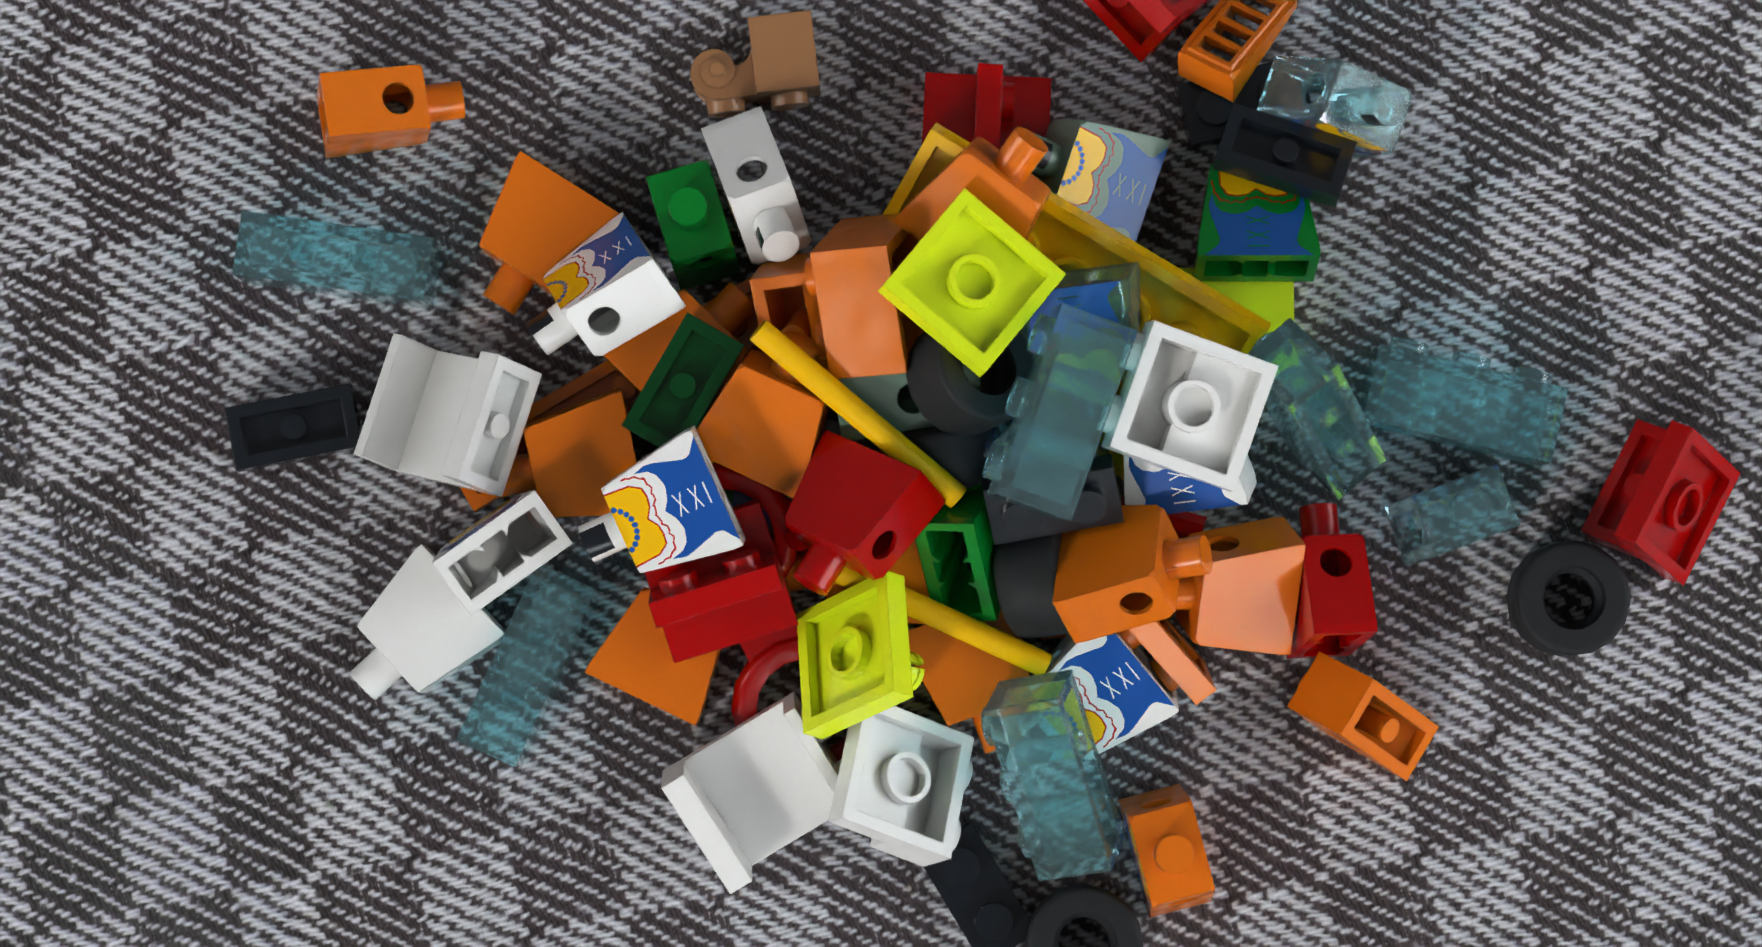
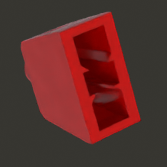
M825 430L785 515V525L809 549L794 572V578L808 589L822 596H827L844 567L872 580L883 578L940 511L946 500L921 470Z
M1314 503L1299 508L1300 538L1306 544L1291 654L1286 656L1287 659L1316 658L1319 651L1330 657L1349 656L1378 632L1365 539L1362 534L1358 533L1340 534L1336 504Z

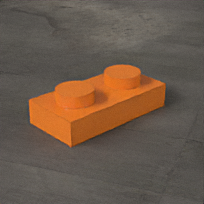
M1168 619L1118 632L1133 650L1143 645L1152 655L1153 659L1149 661L1150 666L1169 691L1174 692L1180 687L1195 705H1198L1217 690L1204 659Z

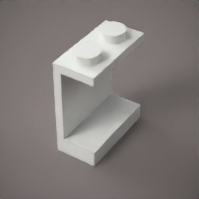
M393 333L354 455L399 473L502 497L542 374L499 354L481 351L477 359L438 351L404 335Z
M794 692L662 771L661 789L730 894L752 882V866L828 821L830 817L841 759L839 761L836 759L825 741L832 737V735L819 739L803 734L802 704Z

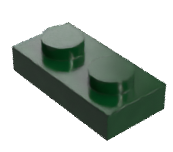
M687 312L621 426L657 447L662 446L687 428L695 425L697 429L743 350L744 345Z

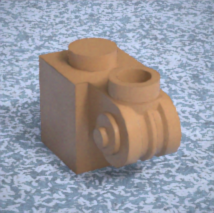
M811 10L747 17L751 51L743 63L734 66L733 60L727 53L719 49H709L699 54L691 65L690 77L695 93L707 105L709 118H729L746 112L745 103L771 102V109L775 111L795 110L809 106L808 97L821 96Z

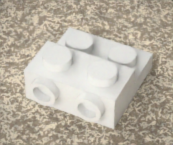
M1155 320L1145 322L1142 333L1130 330L1118 360V367L1128 370L1120 395L1111 392L1107 394L1096 422V430L1106 433L1101 447L1161 469L1177 472L1223 490L1234 492L1279 366Z
M896 706L848 727L829 822L870 837V847L923 867L951 859L952 852L956 848L961 835L959 815L963 794L970 783L973 773V765L970 758L974 737Z

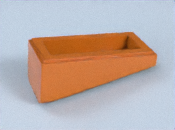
M1220 0L1193 31L1179 51L1178 75L1234 102L1297 8V0H1254L1273 9L1269 15L1244 4V0ZM1237 14L1260 26L1255 31L1232 18ZM1225 30L1245 40L1246 43L1241 46L1221 36V34ZM1215 47L1233 56V58L1229 62L1211 53L1210 50Z

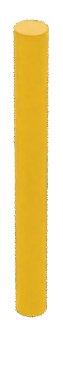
M765 320L749 339L887 456L921 470L946 500L945 504L949 508H952L961 499L967 490L962 483L768 320Z
M844 567L835 583L848 589L868 579V577ZM905 587L908 617L1041 678L1046 673L1053 654Z

